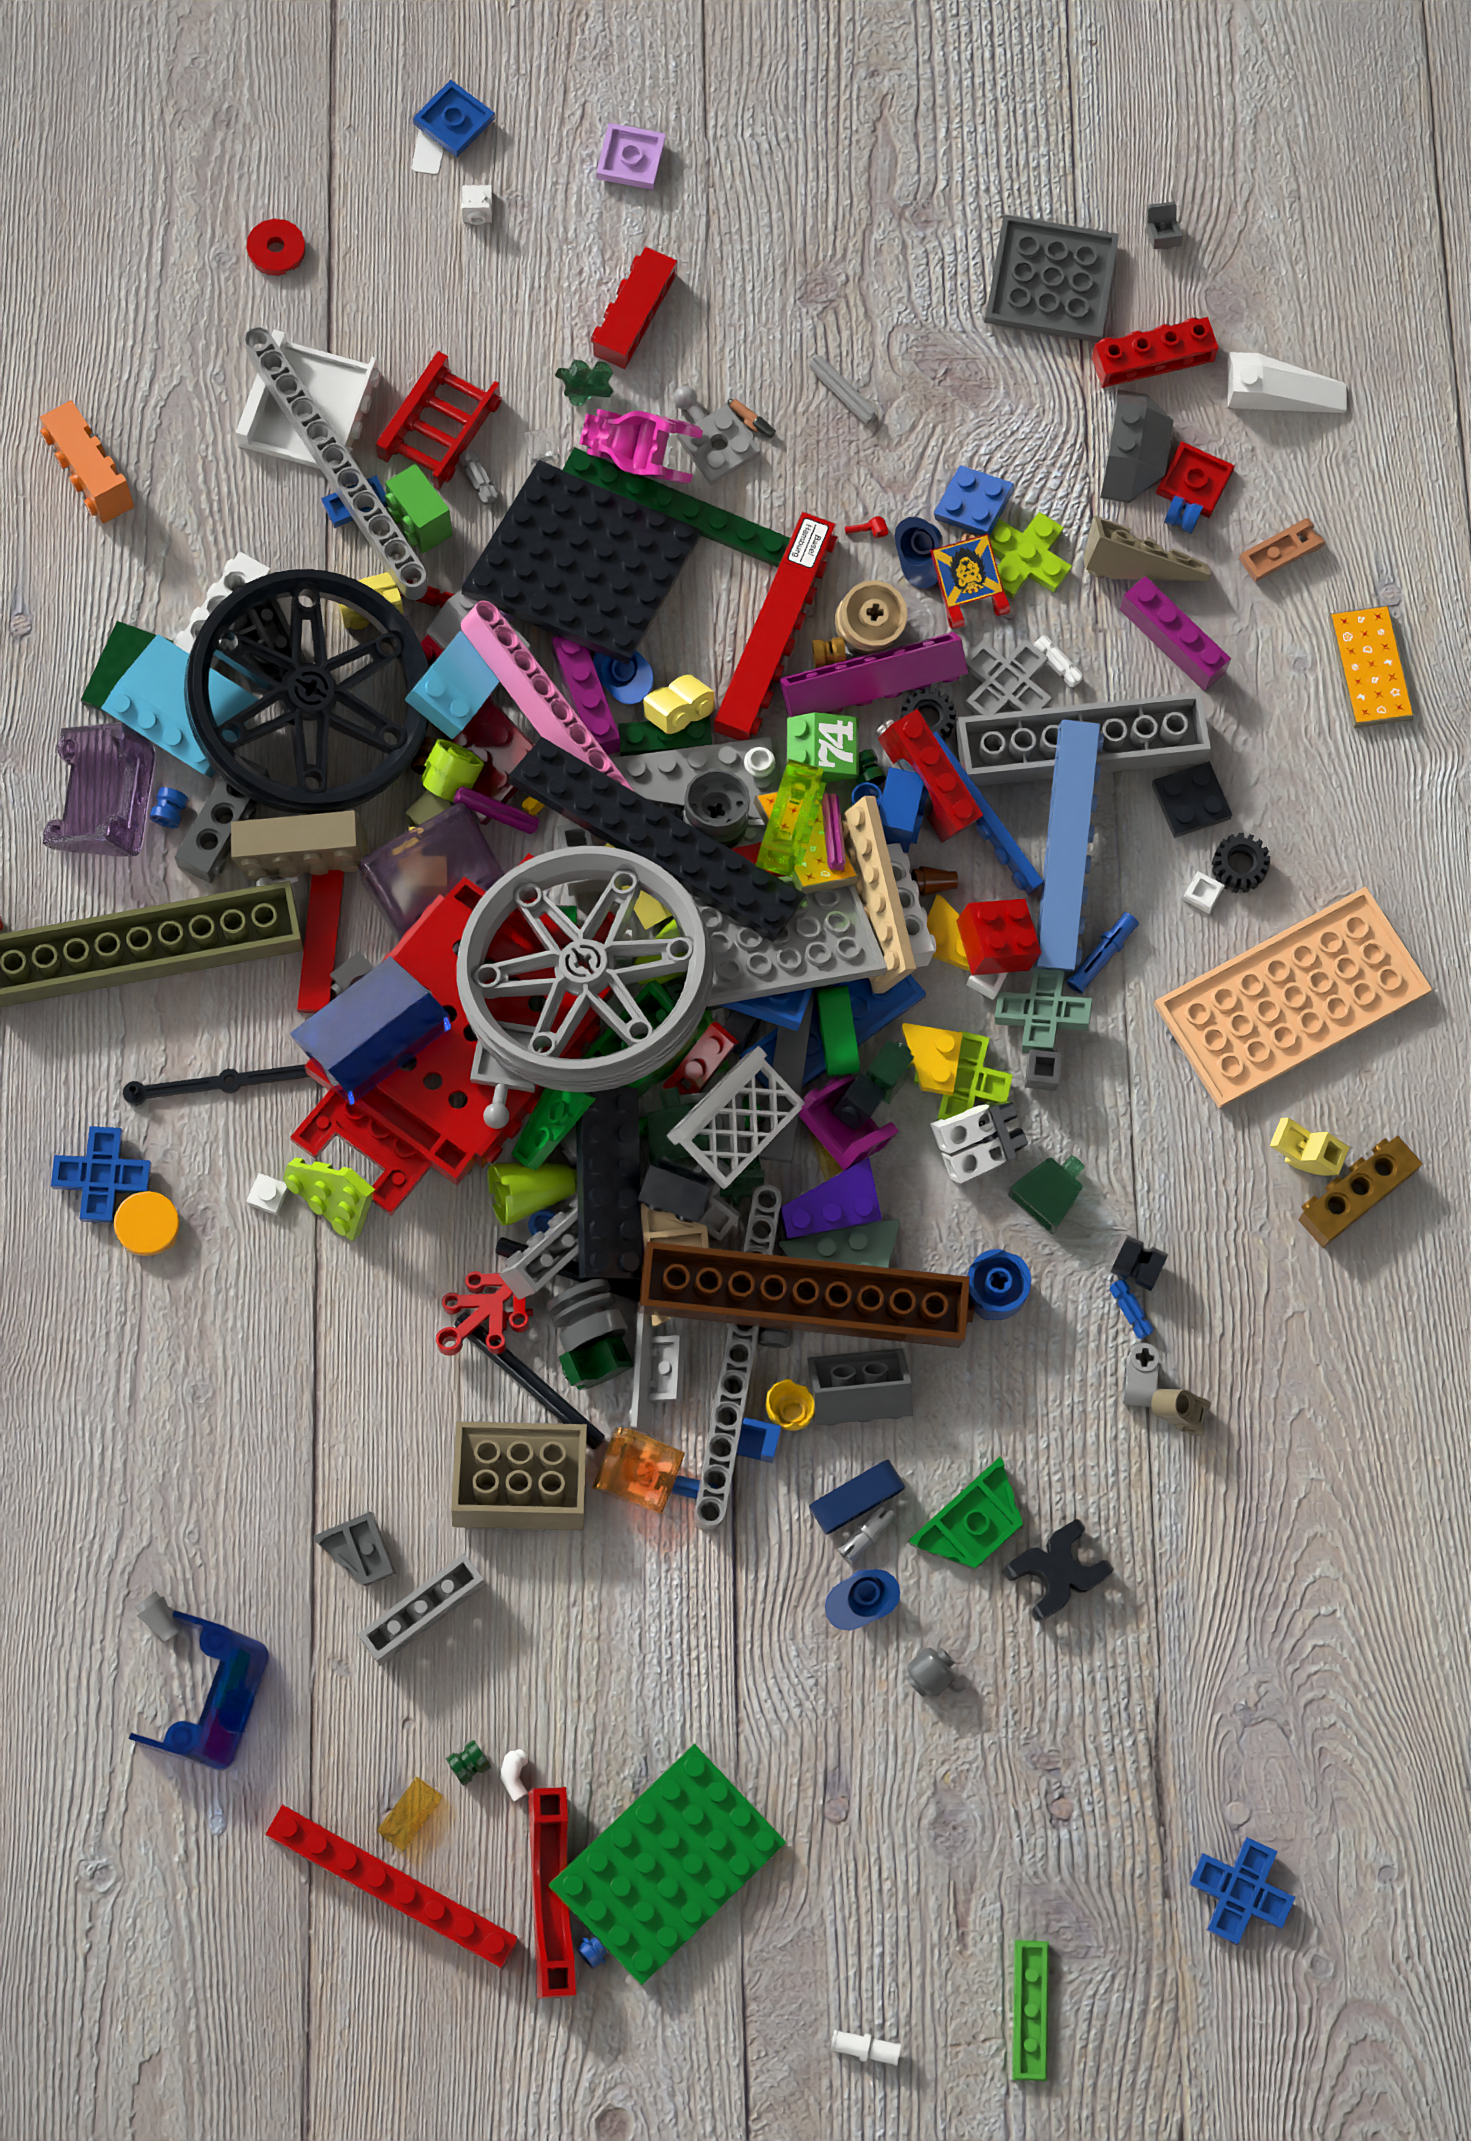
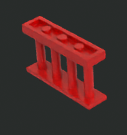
M437 351L376 442L377 457L388 463L393 454H401L432 471L434 488L440 490L444 482H450L454 476L459 456L467 449L491 412L495 413L502 401L500 383L494 381L487 392L452 374L451 369H449L448 356ZM447 384L480 403L473 414L470 415L436 397L435 391L439 385ZM431 407L465 426L455 439L420 420L419 415L423 409ZM415 430L449 448L441 462L404 443L407 433Z

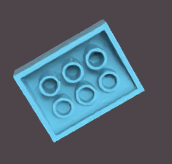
M157 634L117 682L101 709L203 775L212 778L216 771L209 764L196 743L185 709L184 676L189 653ZM210 668L209 698L217 726H220L259 700V698ZM222 731V736L226 741H236L237 737L233 731Z

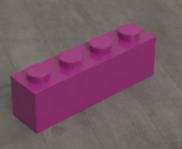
M1146 576L1124 594L1119 610L1204 692L1226 673L1232 658Z
M561 636L552 638V653L572 709L607 755L620 752V736L588 648Z

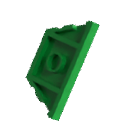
M998 1457L908 1540V1543L913 1547L973 1570L982 1564L1023 1525L1019 1510L1014 1501L1012 1487L1009 1485L1003 1459Z

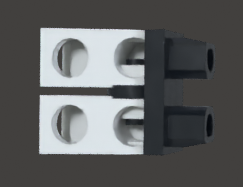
M987 1101L959 1115L930 1123L939 1149L944 1151L941 1154L951 1180L961 1184L1001 1165L1005 1161L1017 1158L1015 1152L1028 1145L1025 1133L1021 1128L1007 1131L1005 1123L1018 1117L1013 1102L1004 1101L994 1104Z

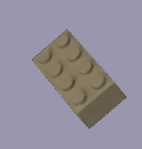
M355 811L231 822L232 859L244 877L254 881L275 875L283 878H293L298 873L309 872L313 875H324L328 873V870L356 872L359 868L368 867L367 832Z

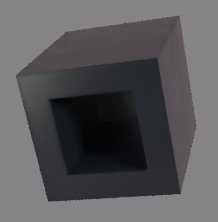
M861 1073L845 1089L831 1112L856 1131L872 1116L886 1091Z

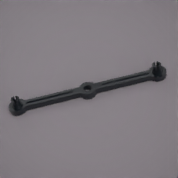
M306 1064L241 1073L234 1069H225L219 1076L143 1085L138 1081H132L123 1088V1097L128 1104L138 1106L149 1098L221 1089L227 1094L237 1092L241 1086L308 1078L310 1076L306 1074ZM227 1077L235 1079L232 1085L225 1084Z

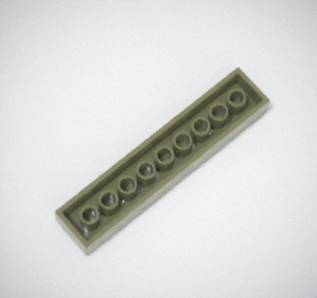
M284 881L0 934V1007L301 952L304 949L290 881Z

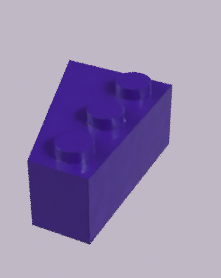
M869 1157L783 1205L780 1208L779 1214L785 1240L880 1222L882 1217Z

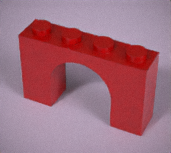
M918 709L891 724L877 738L893 765L904 759L921 777L933 802V811L926 818L942 843L968 828L983 816V813Z

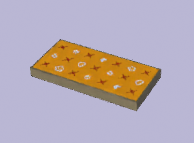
M1389 605L1330 613L1328 621L1353 728L1412 720L1414 712Z
M812 785L755 795L753 803L798 890L808 894L857 884L859 876L846 851V863L843 870H830L828 868L822 806Z

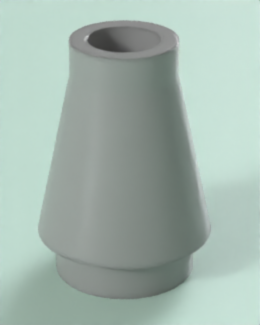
M156 1591L135 1606L139 1613L137 1617L158 1634L164 1643L181 1631L173 1618L165 1597H160Z

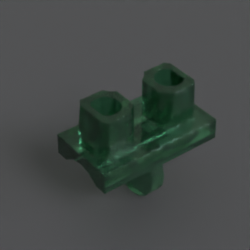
M574 359L569 368H558L555 373L556 378L561 379L565 385L564 395L569 398L570 403L574 406H583L587 399L592 396L610 398L614 391L608 383L613 375V371L606 362L597 361L591 370L586 362Z
M758 1155L731 1182L728 1187L732 1188H720V1197H732V1206H739V1197H752V1188L739 1187H760L764 1185L765 1170H761ZM719 1158L729 1166V1158Z

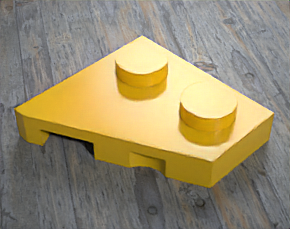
M903 1023L901 1032L907 1042L910 1051L909 1056L916 1069L921 1091L952 1096L963 1033Z

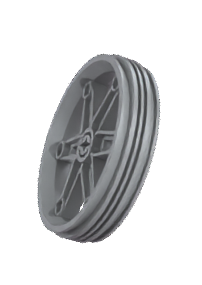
M604 846L568 847L544 853L525 861L501 877L485 893L470 915L462 935L457 958L459 996L467 1020L482 1046L499 1063L523 1079L550 1089L567 1092H592L620 1087L647 1076L669 1061L685 1045L699 1024L709 1000L714 972L713 954L708 930L696 902L688 891L672 875L652 861L632 852ZM577 880H609V885L581 929L542 892L553 886ZM623 886H631L627 890H619ZM641 890L666 907L678 922L685 938L621 941ZM529 899H536V900H535L534 902H532V903H529V904H526V903H525V902H526L527 900H529ZM612 905H620L605 944L603 945L598 941L592 940ZM518 908L546 951L494 964H484L489 945L495 933L505 919ZM544 913L573 941L562 951L539 919ZM679 952L687 953L683 957H675ZM662 955V960L615 970L614 958ZM555 967L556 978L509 981L508 978L511 975ZM688 971L683 991L675 1007L662 1024L654 1030L624 985L676 972ZM487 979H495L493 983L483 984ZM608 986H610L632 1018L627 1024L597 995ZM565 992L578 996L557 1033L550 1032ZM548 995L528 1048L509 1036L499 1026L491 1015L484 998ZM589 1007L629 1046L622 1051L603 1057L590 1059L559 1058ZM640 1033L648 1034L643 1039H634ZM542 1047H551L545 1053H538Z

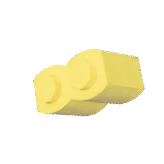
M692 675L681 676L668 687L658 688L643 699L644 717L665 733H676L684 729L691 721L701 720L714 711V691Z

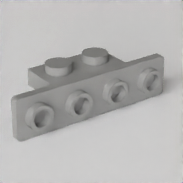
M637 1312L635 1314L636 1343L633 1346L635 1367L634 1375L631 1379L633 1402L629 1411V1420L633 1430L642 1434H651L653 1403L682 1401L686 1338L681 1335L657 1336V1327L652 1326L651 1315L639 1314Z

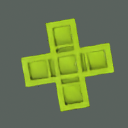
M1040 511L1023 533L999 518L989 536L993 553L1002 559L997 568L1004 593L1011 599L1015 597L1029 577L1055 593L1072 569V565L1049 551L1063 533L1064 527Z
M959 1030L963 1035L954 1092L952 1096L943 1094L937 1121L940 1119L946 1120L973 1108L974 1100L989 1101L994 1104L1007 1101L1013 1074L983 1067L989 1037ZM916 1072V1075H915V1079H914V1083H913V1084L920 1086V1085H919V1082H918V1079H917V1072Z

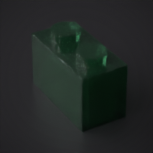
M889 1039L866 1071V1077L886 1091L882 1100L888 1104L891 1103L910 1076L915 1057L906 1045L901 1042L893 1043Z

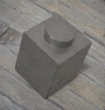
M1031 1049L1027 1059L1024 1088L1056 1091L1060 1080L1062 1053Z

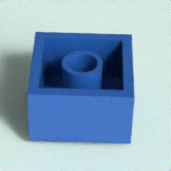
M889 767L879 809L886 844L900 843L904 853L909 852L910 843L917 844L928 796V790L918 773Z

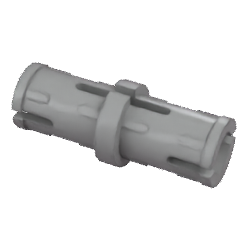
M881 1503L864 1523L860 1522L856 1526L857 1531L837 1550L843 1558L847 1557L846 1561L853 1565L855 1560L870 1544L875 1545L879 1540L878 1535L897 1517L891 1509L887 1510L888 1506Z

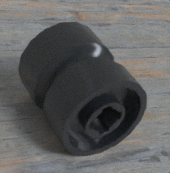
M1127 1235L1110 1272L1126 1280L1132 1277L1136 1285L1152 1291L1166 1262L1168 1253L1153 1246L1146 1249L1144 1242Z

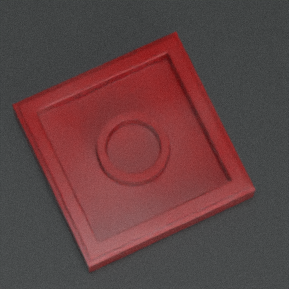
M1181 441L1155 494L1170 501H1173L1174 496L1177 495L1184 498L1188 504H1199L1203 506L1201 515L1210 519L1234 471L1235 465Z

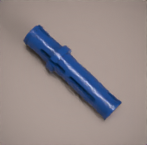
M1124 912L1110 931H1105L1102 934L1101 942L1072 977L1067 980L1068 986L1073 991L1082 994L1114 953L1120 952L1123 949L1124 941L1139 925L1138 920L1133 915Z

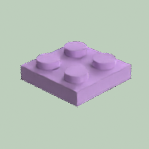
M608 123L596 179L654 190L666 134Z

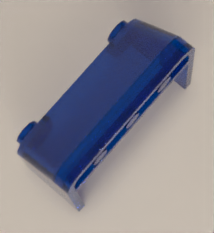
M174 1610L172 1617L178 1624L202 1631L199 1638L201 1650L208 1657L220 1660L198 1724L188 1721L175 1722L168 1728L163 1742L130 1733L129 1740L137 1746L217 1771L226 1770L236 1760L269 1664V1651L262 1642L221 1624Z

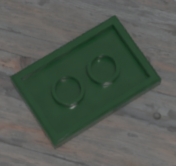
M116 621L82 695L81 703L106 712L101 707L115 685L156 637V634Z

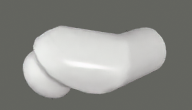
M521 1749L507 1753L504 1757L500 1778L514 1802L528 1794L519 1778L522 1767L528 1763V1756Z

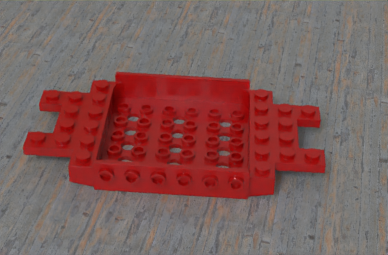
M528 853L519 865L534 858V856ZM465 876L445 897L439 894L433 903L423 911L421 917L412 928L405 932L401 941L384 957L379 967L364 981L357 993L345 1003L335 1019L324 1028L320 1035L321 1045L305 1065L306 1074L329 1091L290 1136V1140L314 1159H317L334 1137L338 1136L381 1168L384 1172L372 1185L375 1189L372 1202L390 1216L395 1213L431 1168H434L458 1186L476 1162L481 1168H484L488 1162L493 1164L502 1153L503 1148L501 1146L508 1137L512 1140L519 1133L523 1126L522 1120L528 1113L532 1114L545 1089L544 1086L537 1084L534 1093L508 1089L505 1107L509 1111L507 1124L502 1128L494 1129L485 1123L484 1111L487 1106L493 1104L495 1086L476 1084L470 1081L477 1041H468L463 1035L464 1030L470 1024L459 996L457 985L458 956L454 954L453 947L456 943L461 942L469 917L486 892ZM529 899V900H527L525 903H526V904L532 903V902H534L536 899ZM516 908L495 933L485 960H492L494 963L544 952L546 949L519 909ZM610 911L608 912L592 940L598 941L603 945L605 944L616 915ZM546 913L539 917L561 951L573 942ZM555 967L511 975L508 978H516L519 981L556 978ZM487 979L483 984L493 983L495 979ZM608 986L597 995L607 1004L614 995V992ZM419 989H427L431 992L432 998L427 1004L421 1005L414 1001L413 995ZM565 992L550 1032L557 1033L578 996ZM536 995L544 998L545 1000H547L548 995ZM536 996L484 998L491 1015L496 1021L536 1027L542 1011L534 1012L528 1006L530 999ZM445 1007L453 1008L457 1012L456 1019L451 1023L442 1022L438 1017L441 1009ZM589 1007L559 1058L579 1059L582 1054L580 1049L586 1042L592 1043L601 1031L599 1027L600 1016L591 1007ZM382 1036L389 1038L392 1042L391 1048L384 1053L376 1051L373 1047L374 1041ZM543 1047L542 1053L549 1051L551 1047ZM405 1055L413 1056L417 1060L416 1067L411 1071H403L398 1066L401 1057ZM427 1075H439L442 1078L441 1086L435 1090L427 1089L423 1084ZM456 1092L465 1094L468 1099L467 1104L460 1109L453 1108L449 1104V1098L452 1094Z

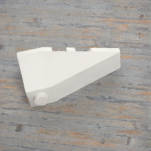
M1228 352V408L1346 413L1347 396L1345 383L1258 353Z

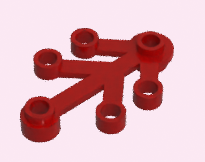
M478 1271L470 1272L465 1278L466 1287L469 1292L480 1293L484 1290L485 1286L501 1288L494 1294L458 1295L454 1292L445 1294L442 1298V1306L447 1314H457L462 1308L478 1309L457 1328L445 1327L437 1333L436 1344L438 1350L446 1356H453L459 1353L463 1347V1340L490 1316L489 1335L486 1337V1346L492 1354L502 1353L506 1348V1341L502 1334L503 1304L513 1295V1313L509 1317V1323L514 1332L522 1333L530 1325L528 1315L526 1314V1297L518 1299L499 1276L500 1273L482 1274ZM474 1279H479L481 1281L478 1285L475 1286L470 1284V1282ZM449 1301H457V1304L455 1306H447V1303ZM522 1318L525 1320L520 1325L514 1324L516 1319ZM494 1340L501 1341L498 1346L490 1345ZM449 1341L456 1342L452 1347H445Z

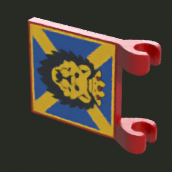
M988 534L930 550L946 607L948 624L951 629L960 628L965 625L959 605L990 596L992 597L993 610L996 616L1010 613V605L1003 590Z

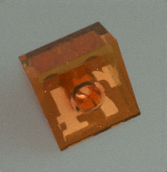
M615 1427L592 1488L623 1502L662 1514L685 1452L630 1428Z

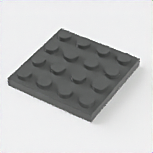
M1003 214L984 323L1099 342L1103 334L1119 234Z

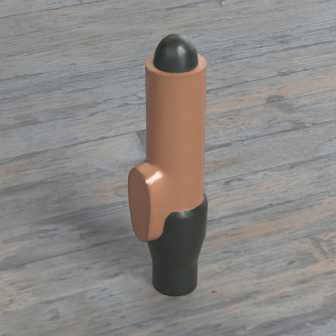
M729 399L727 401L730 409L744 419L743 423L756 433L761 432L769 438L775 435L776 430L765 419L758 416L737 399Z

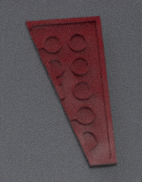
M427 635L421 641V646L430 668L445 649L431 635ZM488 696L457 736L451 739L441 730L440 732L444 740L468 749L484 762V766L471 790L506 804L518 790L507 783L508 776L532 749L534 744ZM476 812L480 824L486 826L492 820V818Z

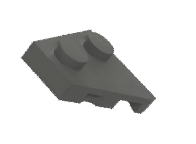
M373 1512L365 1513L313 1536L314 1541L318 1545L322 1546L364 1586L396 1574Z

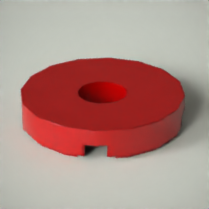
M273 218L262 221L251 230L247 237L246 249L252 265L258 271L267 275L280 276L286 274V271L295 270L299 267L305 257L306 245L302 232L295 224L285 219ZM273 243L284 245V248L279 252H272L268 249Z

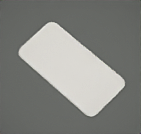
M420 129L418 131L412 170L437 174L440 169L443 147Z

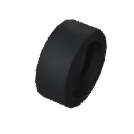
M731 1010L723 1028L739 1041L733 1049V1053L741 1055L744 1052L762 1019Z

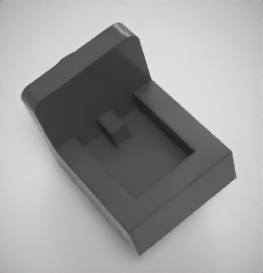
M1174 201L1149 204L1147 206L1146 231L1153 249H1169L1171 247L1183 246V234L1176 220L1177 206Z

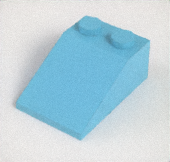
M459 631L404 700L448 737L453 739L463 730L500 681L466 635Z

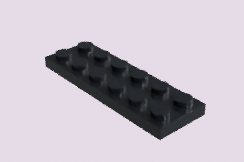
M616 1087L588 1092L595 1098V1101L576 1122L579 1279L641 1280L643 1268L641 1201L638 1200L641 1192L638 1088Z

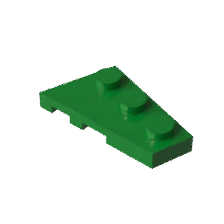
M545 1087L511 1154L525 1167L537 1170L595 1101V1098L588 1092H567Z

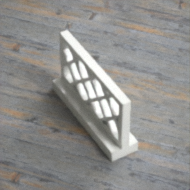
M759 1046L745 1054L666 1135L674 1145L680 1143L722 1189L731 1184L805 1104L764 1060L767 1054ZM759 1070L769 1079V1089L755 1088V1075ZM737 1093L749 1094V1110L736 1109L735 1095ZM756 1094L769 1095L770 1111L756 1110ZM776 1096H785L794 1107L789 1112H777ZM717 1114H729L730 1130H716L715 1116ZM736 1115L750 1116V1132L737 1131ZM757 1116L770 1117L771 1131L769 1133L757 1132ZM708 1124L709 1129H703ZM697 1134L709 1135L710 1151H701L692 1142ZM716 1135L730 1136V1152H717ZM737 1137L751 1138V1152L749 1154L738 1153ZM717 1158H731V1172L727 1177L718 1170Z

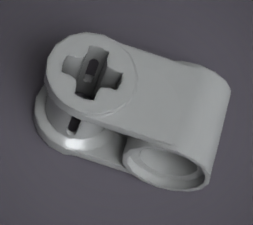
M1141 1343L1135 1346L1128 1355L1122 1389V1404L1151 1407L1152 1396L1158 1390L1159 1353L1153 1345ZM1141 1353L1145 1354V1359L1150 1360L1145 1367L1141 1366L1140 1360H1136Z

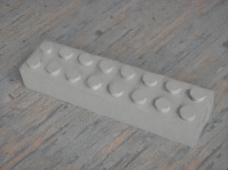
M1201 692L958 717L955 730L960 765L976 787L1053 779L1058 725L1063 719L1100 724L1099 733H1104L1103 748L1101 752L1097 751L1096 763L1101 764L1100 774L1205 763L1211 749Z

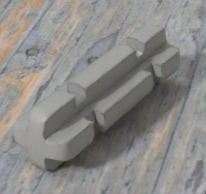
M473 449L463 451L459 456V460L463 468L467 467L465 471L475 490L480 491L478 495L482 503H493L498 498V493L493 485L490 486L492 481L482 463L477 462L479 458Z

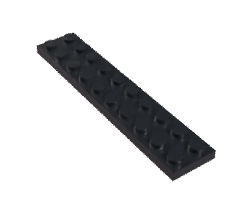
M544 737L538 740L508 776L507 783L615 848L635 853L659 865L672 875L688 892L772 942L776 940L805 901L807 896L805 893Z

